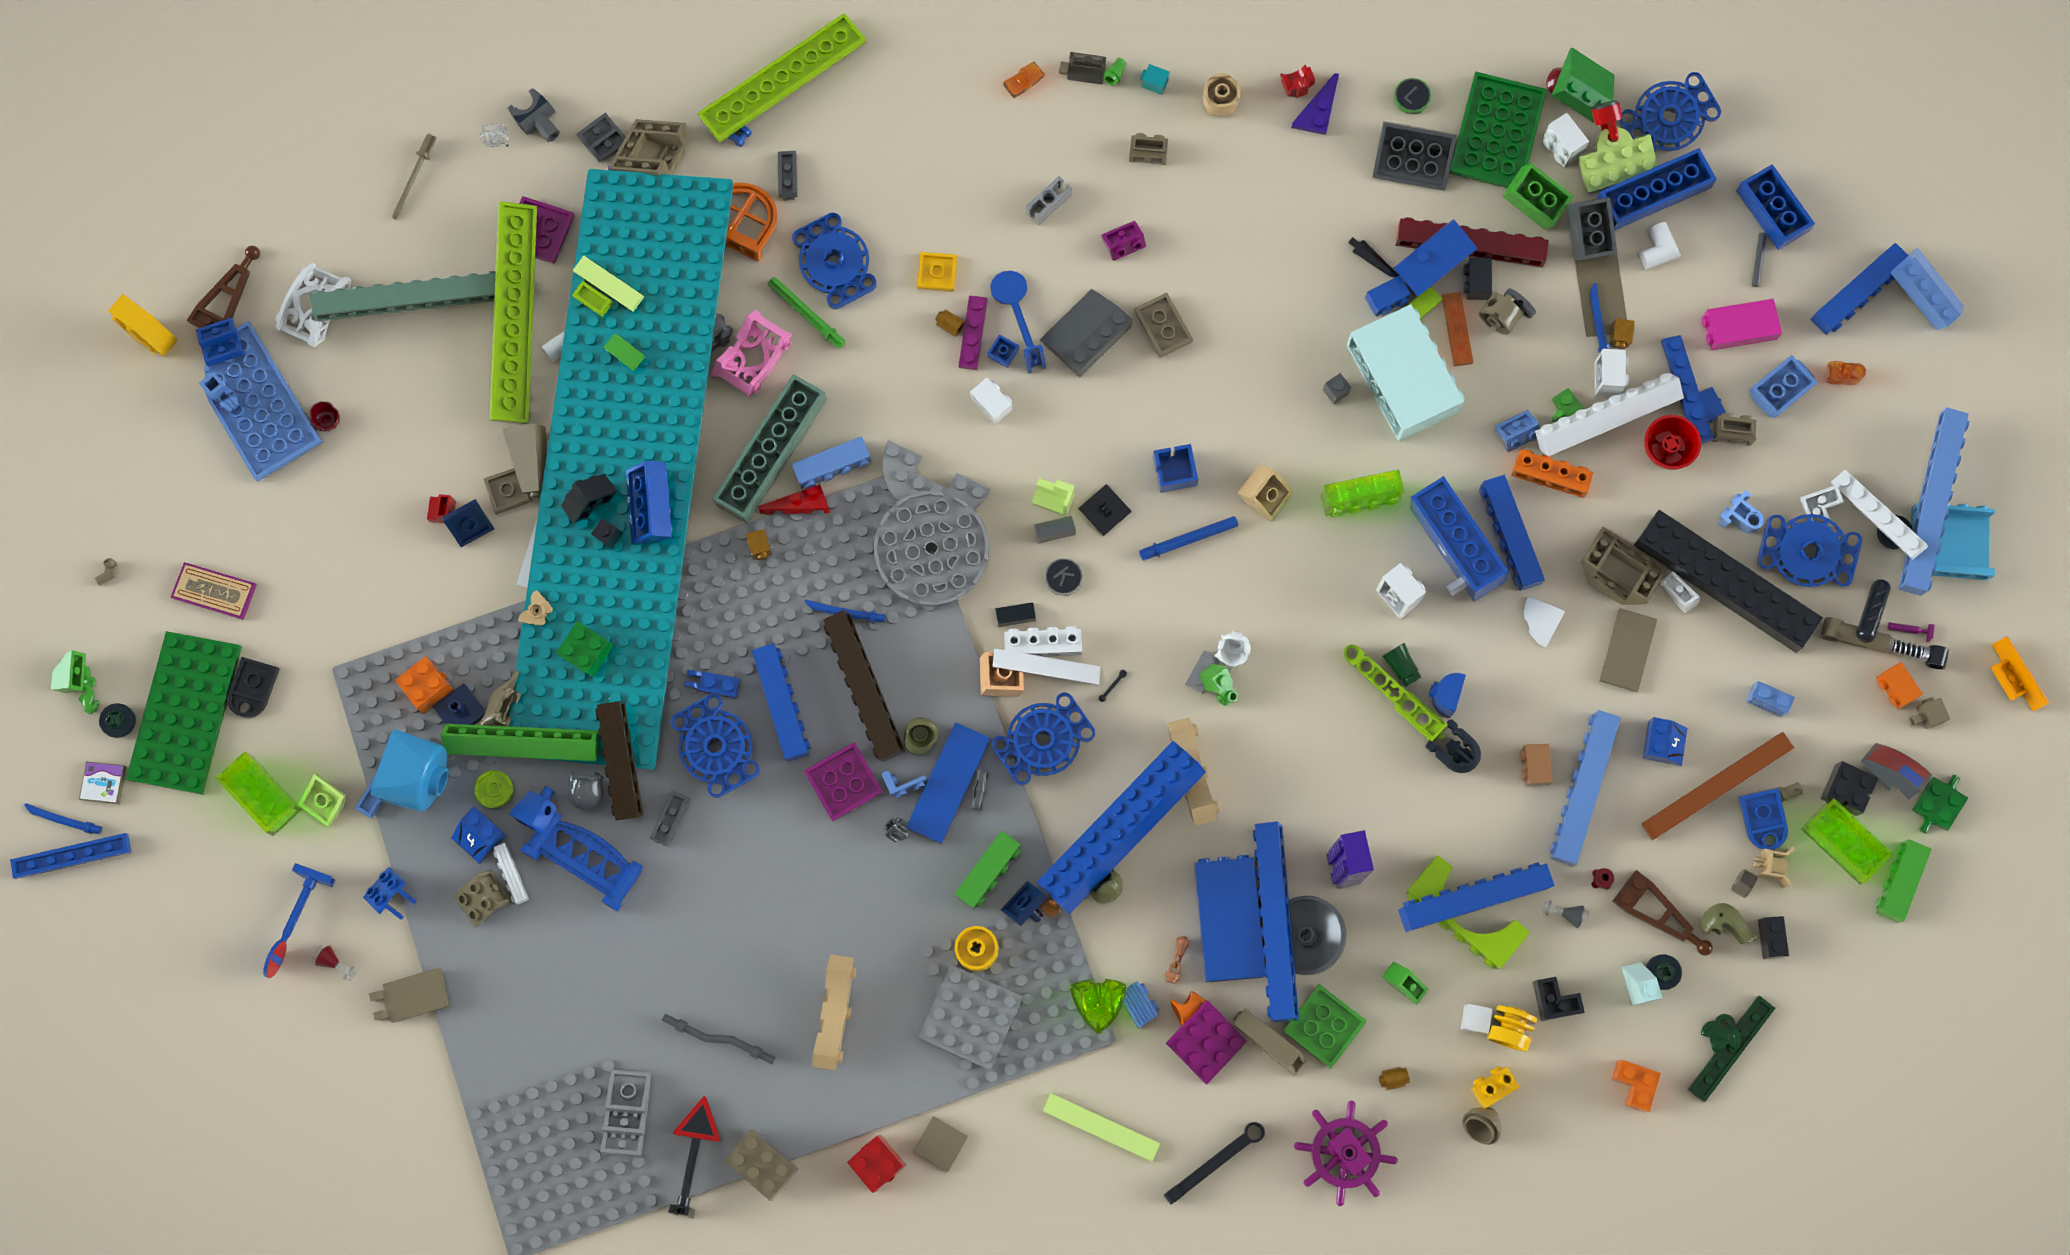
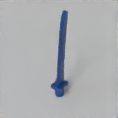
M1594 283L1590 291V298L1599 342L1598 353H1601L1602 349H1610V344H1607L1597 284Z
M805 600V603L813 610L830 614L845 610L850 613L851 618L869 620L874 624L875 621L885 622V614H877L875 611L869 613Z
M25 804L27 810L36 816L84 830L85 833L100 834L102 832V827L94 823L73 820L30 804Z

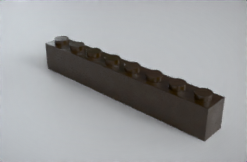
M842 610L823 619L825 623L823 626L827 636H830L832 641L830 643L834 653H837L839 658L837 660L838 666L844 671L846 676L844 678L848 688H851L853 693L851 695L852 701L855 706H858L860 711L858 713L862 723H865L867 728L865 731L866 736L873 743L874 748L872 750L874 756L877 759L879 758L880 761L885 762L905 753L850 613Z

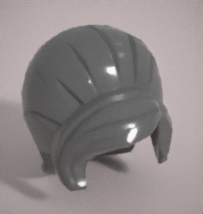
M571 772L568 789L570 802L575 807L584 810L597 807L604 796L602 781L604 777L595 772V775H577L574 778L575 772Z

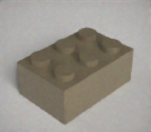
M751 1129L724 1160L769 1201H773L799 1170L754 1129Z

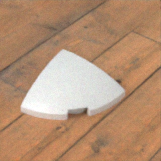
M1527 597L1524 606V621L1527 620L1530 628L1528 632L1532 638L1546 648L1565 611L1540 600Z

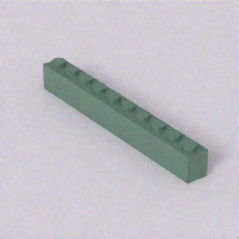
M490 271L481 275L472 273L463 277L454 275L445 279L431 278L427 281L412 280L410 283L394 282L391 285L375 284L372 287L365 288L356 286L353 289L347 290L338 288L330 292L320 290L310 294L312 315L316 322L495 301L496 272Z

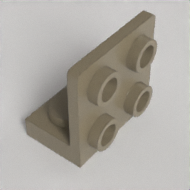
M492 869L476 874L454 895V898L474 927L479 926L496 909L507 906L512 902L511 897Z

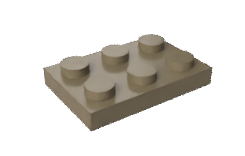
M1168 293L1134 308L1137 318L1160 358L1193 342L1190 332Z

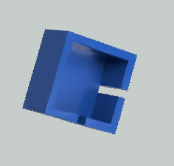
M1191 444L1174 447V456H1171V448L1153 451L1160 493L1198 485V475Z

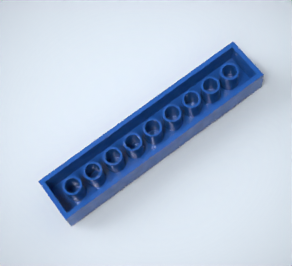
M1172 741L1050 867L1037 883L1070 914L1193 787L1206 771L1198 761L1176 742Z

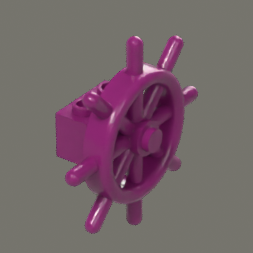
M1352 1100L1347 1104L1346 1118L1327 1122L1318 1110H1313L1312 1116L1321 1126V1129L1314 1137L1313 1143H1294L1296 1150L1311 1152L1312 1162L1316 1169L1313 1174L1304 1180V1185L1309 1187L1322 1178L1327 1183L1338 1187L1336 1204L1338 1206H1343L1346 1188H1354L1363 1184L1374 1197H1378L1380 1191L1371 1181V1178L1376 1173L1380 1163L1397 1164L1398 1162L1395 1156L1381 1154L1380 1144L1376 1137L1379 1132L1387 1127L1388 1122L1381 1120L1370 1129L1364 1123L1355 1120L1356 1104ZM1338 1127H1345V1129L1338 1134L1334 1132V1129ZM1353 1128L1360 1131L1363 1135L1356 1139L1352 1134ZM1327 1135L1330 1138L1327 1142L1329 1146H1322L1323 1139ZM1366 1142L1370 1144L1371 1153L1366 1152L1362 1147ZM1320 1154L1332 1155L1333 1158L1323 1165ZM1340 1163L1339 1178H1336L1329 1171ZM1367 1165H1369L1368 1168H1367V1170L1364 1171L1363 1168H1365ZM1349 1173L1351 1174V1176H1354L1356 1174L1358 1175L1357 1178L1347 1180V1175Z

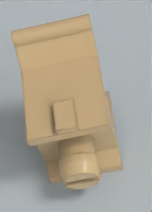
M1795 847L1788 848L1785 852L1763 849L1760 852L1763 858L1755 857L1754 866L1756 868H1763L1762 872L1758 873V876L1777 879L1783 888L1790 886V880L1786 875H1782L1787 870V860L1782 858L1793 852Z

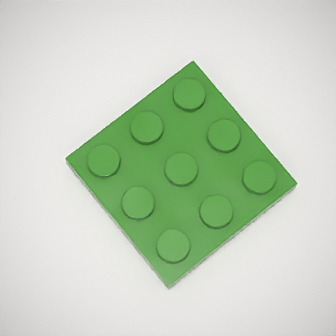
M1318 984L1299 1009V1020L1290 1021L1283 1032L1331 1069L1367 1021Z

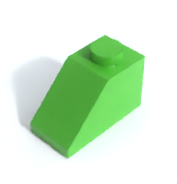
M69 650L52 671L51 690L63 693L83 691L85 653Z
M1394 961L1382 976L1388 984L1416 1005H1418L1428 991V988L1409 969Z

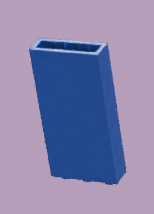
M1249 855L1237 856V859L1229 860V857H1219L1218 861H1210V858L1198 859V862L1194 864L1205 983L1264 978L1265 964L1262 952L1263 945L1254 858H1249Z

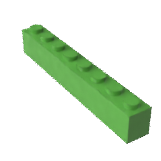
M446 724L440 735L442 746L445 747L447 754L596 761L601 751L599 732L597 730Z

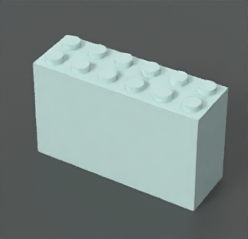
M1411 304L1351 332L1347 342L1349 351L1398 442L1458 414L1465 400L1462 391L1458 390L1455 385L1454 376L1448 373L1444 358H1440L1436 343L1430 340L1427 327L1422 325L1418 310L1414 309Z

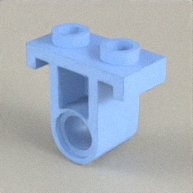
M1745 490L1741 495L1737 493L1731 500V503H1733L1730 509L1725 508L1720 515L1722 519L1718 524L1725 528L1732 522L1744 532L1754 533L1763 525L1764 517L1761 512L1746 502L1752 494ZM1749 518L1753 519L1756 525L1750 524Z

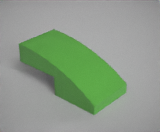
M616 333L603 347L632 371L645 358L641 352Z

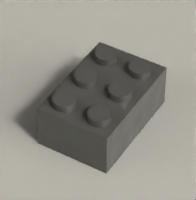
M1610 197L1566 204L1574 260H1585L1617 254Z

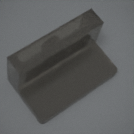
M1070 52L1067 79L1102 85L1106 69V57Z

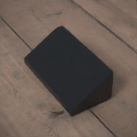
M1033 602L995 608L998 627L1036 621Z

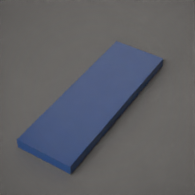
M955 722L908 821L907 829L942 844L991 740L990 737Z

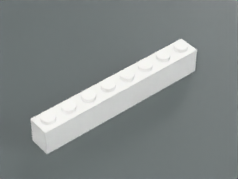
M1671 373L1662 374L1659 378L1646 381L1639 387L1629 388L1625 393L1613 395L1604 402H1597L1592 407L1578 410L1575 414L1569 417H1562L1555 423L1543 425L1541 429L1535 431L1540 451L1547 456H1551L1683 399L1680 379Z

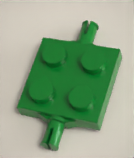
M1952 775L1948 784L1935 777L1931 778L1912 811L1921 815L1925 820L1919 829L1921 832L1923 831V833L1927 834L1931 825L1939 826L1945 831L1950 829L1968 800L1967 796L1958 792L1955 788L1960 777Z

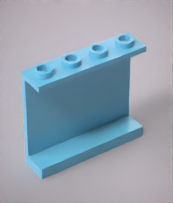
M1917 503L1915 506L1912 507V515H1911V525H1912V528H1913V524H1914V520H1915V516H1916V511H1917L1918 503ZM1948 503L1949 514L1943 523L1945 531L1939 540L1941 548L1939 554L1935 557L1937 566L1931 576L1977 580L1991 579L1995 576V568H1989L1990 516L1995 513V509H1988V506L1969 507L1968 504L1951 506Z

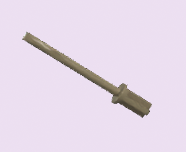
M429 133L426 135L420 150L416 152L419 158L393 212L392 217L394 219H397L424 159H430L429 155L437 138Z

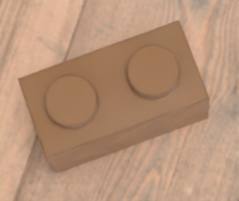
M1549 743L1525 745L1520 750V760L1524 762L1522 780L1525 781L1526 786L1550 785L1553 779Z

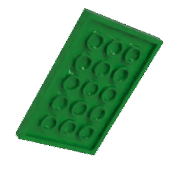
M1475 71L1449 174L1508 188L1521 167L1529 162L1547 89Z

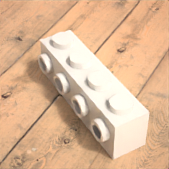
M1069 626L1064 630H1058L1057 627H1049L1047 630L1040 631L1039 628H1029L1027 631L1009 629L1008 632H1004L1005 650L1042 657L1082 655L1081 629H1077L1076 626Z

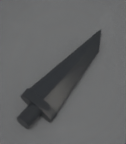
M1354 237L1350 239L1348 243L1355 248L1352 251L1355 255H1358L1390 277L1399 276L1365 240L1359 242Z

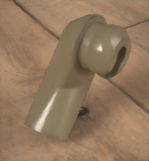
M107 558L104 561V573L95 577L96 582L100 586L115 577L118 565L112 558Z

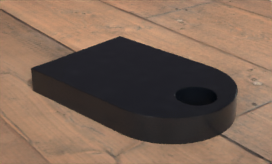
M241 657L227 697L230 710L242 718H253L262 713L268 703L280 668ZM243 703H248L249 709L241 713L240 706Z

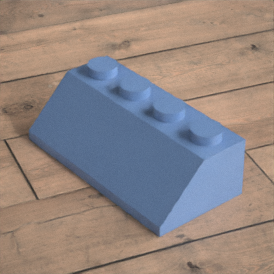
M1918 248L1890 272L1936 330L1948 327L1961 315L1964 305Z

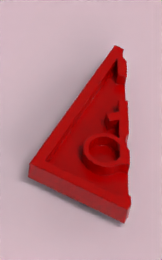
M820 484L758 506L760 514H773L774 511H784V514H812L814 510H823L824 514L830 513Z

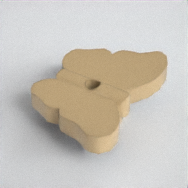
M534 591L531 595V605L528 606V610L520 614L518 620L520 623L543 626L546 623L545 617L553 611V607L539 591Z

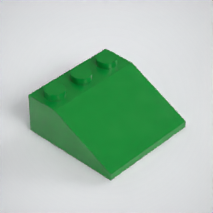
M1570 48L1551 96L1594 123L1591 110L1593 106L1613 101L1614 74L1576 49Z

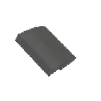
M606 112L577 133L578 138L599 163L619 149L625 139V135Z

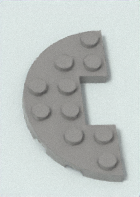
M889 440L886 444L882 462L883 477L887 489L896 502L918 492L939 491L956 496L965 501L972 509H976L990 492L989 488L958 473L955 474L947 489L915 473L922 460L921 455Z

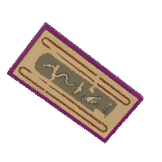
M184 562L171 598L244 620L257 584Z

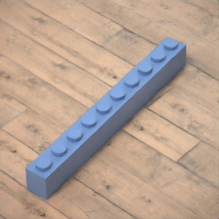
M1947 407L1939 413L1912 529L1928 547L1913 560L1906 554L1898 590L1922 596L1927 591H1930L1933 581L1930 579L1937 566L1935 557L1939 554L1941 548L1939 540L1945 531L1943 523L1949 514L1947 506L1953 496L1951 488L1957 479L1955 471L1961 462L1959 454L1960 449L1965 444L1963 436L1969 427V421L1967 420L1969 413Z

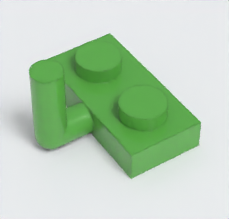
M1569 388L1553 397L1552 401L1559 410L1553 415L1552 421L1557 422L1562 417H1569L1575 414L1576 411L1584 409Z

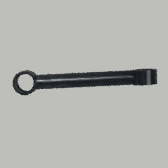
M1258 1122L1246 1125L1242 1135L1163 1196L1170 1205L1175 1203L1247 1145L1261 1141L1265 1135L1264 1127ZM1252 1125L1258 1126L1262 1131L1261 1137L1257 1140H1251L1247 1134L1248 1128Z

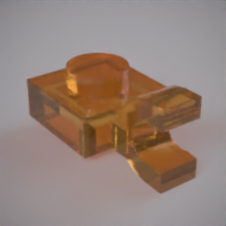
M1053 899L1045 900L1040 905L1043 908L1042 912L1047 916L1051 914L1054 918H1057L1062 912L1058 909L1060 905Z

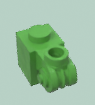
M1211 664L1199 674L1205 689L1218 693L1217 700L1223 706H1227L1237 700L1238 694L1231 685L1234 682L1226 667Z

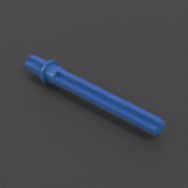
M1235 516L1161 543H1153L1152 546L1141 549L1139 555L1143 561L1155 556L1160 557L1161 554L1233 529L1238 526V521Z

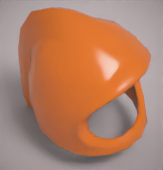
M1191 990L1185 1003L1180 1004L1174 999H1171L1170 1003L1182 1026L1206 1000Z

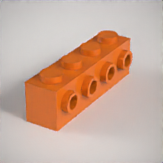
M1524 449L1523 451L1520 450L1516 456L1511 476L1584 498L1588 493L1594 472L1589 471L1588 468L1583 466L1575 467L1567 461H1555L1550 456H1539L1531 450Z

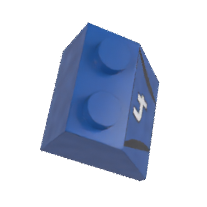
M1657 717L1648 721L1642 759L1682 766L1688 728L1672 720Z
M473 806L459 821L451 838L480 864L491 853L493 847L497 846L507 834Z

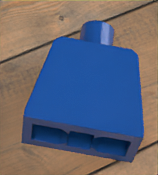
M545 786L540 794L528 791L509 815L522 825L543 835L557 810V806L550 802L555 791L548 786Z

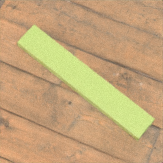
M1050 1093L1043 1112L1151 1162H1153L1160 1146L1159 1142Z

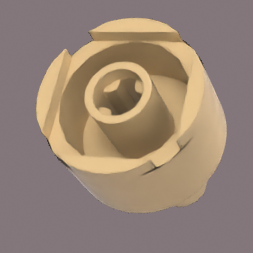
M1218 73L1210 77L1204 85L1203 104L1210 115L1222 117L1236 111L1241 93L1239 82L1226 73Z

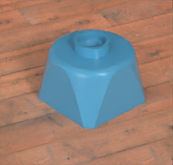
M394 729L387 742L371 786L370 795L387 804L417 812L426 811L433 804L436 797L442 794L447 784L449 770L446 768L447 751L445 747Z

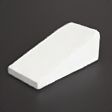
M1674 571L1659 583L1685 614L1700 602V596Z

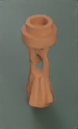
M1186 936L1176 938L1174 960L1169 970L1165 972V981L1177 984V981H1180V963L1189 945V940ZM1173 967L1177 968L1176 973L1172 972Z

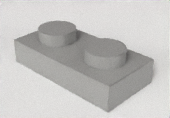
M1204 650L1185 685L1203 693L1205 687L1199 674L1211 664L1219 665L1220 660Z

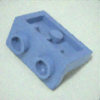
M1529 410L1495 426L1496 433L1505 442L1507 452L1537 438L1535 431L1540 429V424Z

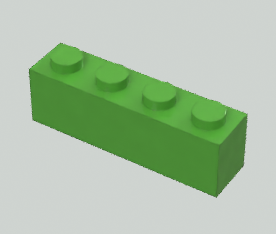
M1001 831L954 893L955 896L972 909H975L976 906L980 908L986 900L985 894L988 890L990 892L994 890L998 884L997 878L1000 875L1004 876L1010 868L1008 866L1009 862L1012 859L1015 861L1020 855L1021 850L1019 849L1021 844Z
M1910 839L1898 845L1896 850L1898 854L1897 859L1892 862L1889 869L1891 871L1890 877L1883 884L1884 893L1876 902V914L1897 923L1905 921L1932 850L1931 848Z

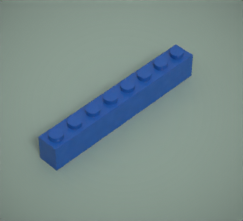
M1539 862L1528 865V869L1523 871L1521 867L1511 870V874L1507 876L1504 873L1492 876L1493 880L1487 881L1486 878L1477 880L1474 886L1469 887L1467 883L1458 886V890L1454 892L1447 889L1439 892L1440 896L1434 898L1431 894L1422 897L1421 902L1415 903V900L1403 903L1404 907L1398 909L1405 932L1554 887L1547 863L1540 865Z

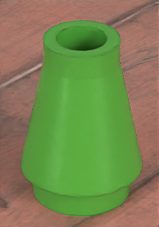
M1117 58L1104 72V81L1112 86L1119 83L1126 66V61L1122 58Z

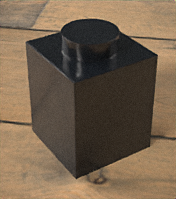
M604 519L599 521L591 533L592 536L613 549L623 534L618 528Z

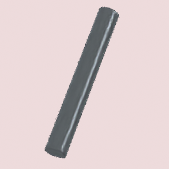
M1763 232L1759 233L1752 280L1753 287H1759L1767 235Z

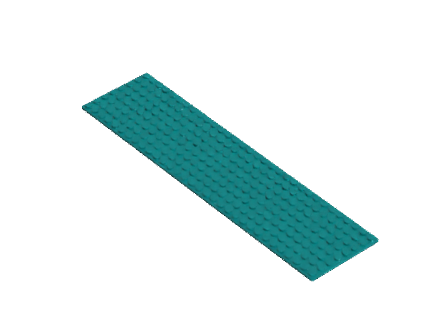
M590 169L587 173L574 268L581 258L585 256L642 294L644 298L635 311L632 312L573 272L524 611L528 610V606L531 605L532 593L539 591L553 607V611L547 614L545 617L546 623L543 626L522 623L515 669L519 671V675L513 689L520 693L521 697L518 703L513 701L510 705L509 717H511L509 727L598 731L600 722L595 714L597 705L625 700L636 769L653 770L656 765L734 183L731 179L669 174H661L659 176L641 172ZM582 281L614 302L603 318L572 297V294ZM615 333L645 356L634 371L603 348ZM644 461L666 462L672 537L661 542L632 545L626 470ZM605 474L617 490L616 494L609 503L595 507L588 519L573 523L561 507L566 494L571 491L573 483L578 480H586L593 475ZM601 519H604L623 533L613 549L591 535ZM577 621L614 645L593 677L556 654ZM600 739L601 751L596 761L552 759L554 761L607 766L606 759L602 756V739Z

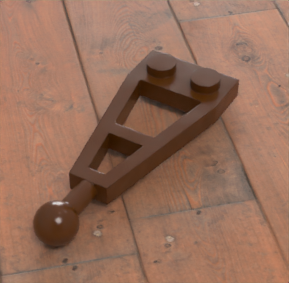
M252 245L246 248V257L241 265L235 264L195 306L187 319L190 324L202 328L231 317L233 318L250 275L247 268L252 260H256L260 256L258 247ZM238 273L241 274L235 289L227 286ZM221 291L232 296L224 318L205 309Z
M1636 870L1612 900L1614 904L1627 914L1682 942L1688 939L1697 946L1699 954L1707 956L1712 953V943L1708 940H1701L1691 933L1694 928L1657 886ZM1647 889L1667 909L1658 921L1633 909ZM1671 914L1685 929L1683 933L1664 925Z

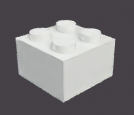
M1568 113L1550 123L1542 139L1544 146L1554 154L1556 162L1564 168L1577 160L1578 156L1583 155L1589 143V140Z
M1602 349L1595 360V397L1620 395L1624 391L1625 386H1628L1629 376L1626 374V368H1628L1629 357L1626 356V350Z

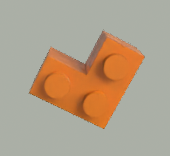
M1618 1060L1611 1080L1631 1086L1625 1106L1642 1112H1650L1661 1073L1625 1060Z

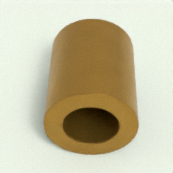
M946 309L943 312L940 311L935 318L938 327L955 337L959 335L965 324V320Z

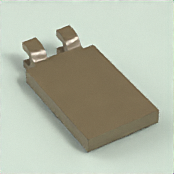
M441 968L383 984L384 990L369 993L370 1001L378 1002L383 1000L385 1010L373 1013L375 1021L390 1018L391 1023H395L450 1006Z

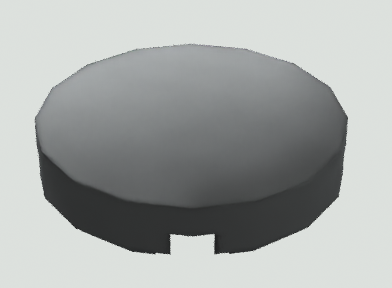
M1511 288L1506 290L1504 296L1509 294L1515 299L1514 303L1525 311L1523 316L1532 318L1536 314L1535 308L1520 293Z

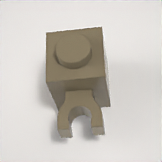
M1931 697L1923 700L1922 705L1917 707L1918 715L1908 719L1911 726L1923 722L1925 728L1928 729L1950 720V717L1942 699L1934 700Z

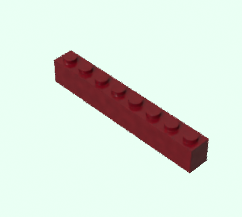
M1410 217L1401 218L1398 224L1395 246L1416 249L1447 223L1437 224L1430 220L1417 221ZM1460 226L1478 248L1468 257L1492 258L1495 261L1542 268L1546 262L1549 240H1545L1543 237L1536 236L1532 238L1525 237L1523 234L1512 235L1504 231L1491 232L1485 228L1471 229L1468 226Z

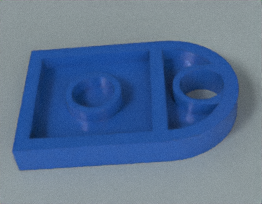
M1779 788L1738 796L1750 842L1762 850L1779 848L1788 836V826ZM1767 835L1774 836L1775 841L1772 845L1765 844L1764 839Z

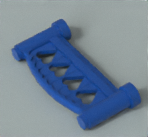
M555 812L544 834L535 832L527 844L524 843L520 851L536 861L542 854L605 894L601 902L618 912L622 906L621 902L641 874L643 866L635 861L628 863L603 838L585 828L561 821L562 815ZM559 831H564L565 835L571 836L572 839L569 843L556 848L557 833ZM575 841H580L581 845L588 847L587 852L572 858L573 843ZM595 851L598 856L602 855L604 857L602 863L589 868L590 852ZM608 861L613 862L614 866L620 867L619 873L605 879V864Z

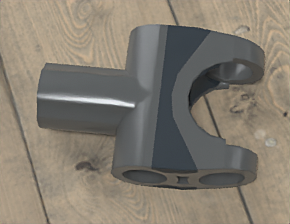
M531 88L528 91L533 98V103L528 109L520 110L512 105L507 107L518 126L526 135L536 129L547 142H552L560 134V131L548 119L556 111L535 89Z

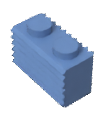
M1758 681L1752 685L1746 702H1750L1754 706L1757 705L1758 708L1761 707L1765 711L1768 710V712L1782 717L1789 712L1795 697Z
M1136 981L1119 992L1117 996L1139 1029L1158 1017L1157 1011L1160 1009L1154 1000L1150 1002L1147 994L1149 992L1143 983L1139 984Z

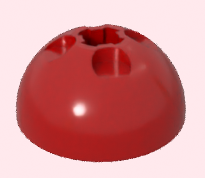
M1665 415L1654 420L1648 427L1644 436V449L1648 458L1656 466L1666 470H1679L1692 464L1698 457L1701 450V436L1696 426L1688 419L1678 415Z

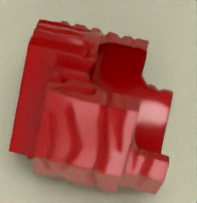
M1306 65L1296 72L1280 74L1287 96L1296 98L1307 95L1308 89L1315 84L1316 80L1311 67Z

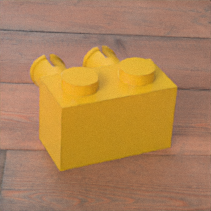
M1499 1065L1490 1071V1076L1486 1078L1481 1076L1473 1081L1474 1085L1470 1089L1482 1108H1487L1520 1088L1507 1066L1501 1068Z

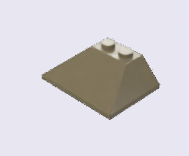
M635 119L608 169L613 171L641 172L659 176L661 174L673 175L685 152L686 124Z
M1605 527L1601 528L1581 561L1588 584L1621 605L1647 604L1668 569L1667 566Z

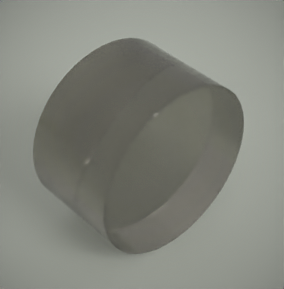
M1743 869L1736 877L1731 891L1746 898L1755 886L1758 876Z

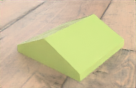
M316 773L313 775L298 805L329 827L343 810L347 795Z

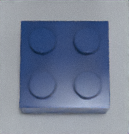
M999 334L987 356L1008 368L1020 347Z

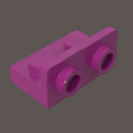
M1135 220L1101 235L1113 261L1146 247L1144 234Z

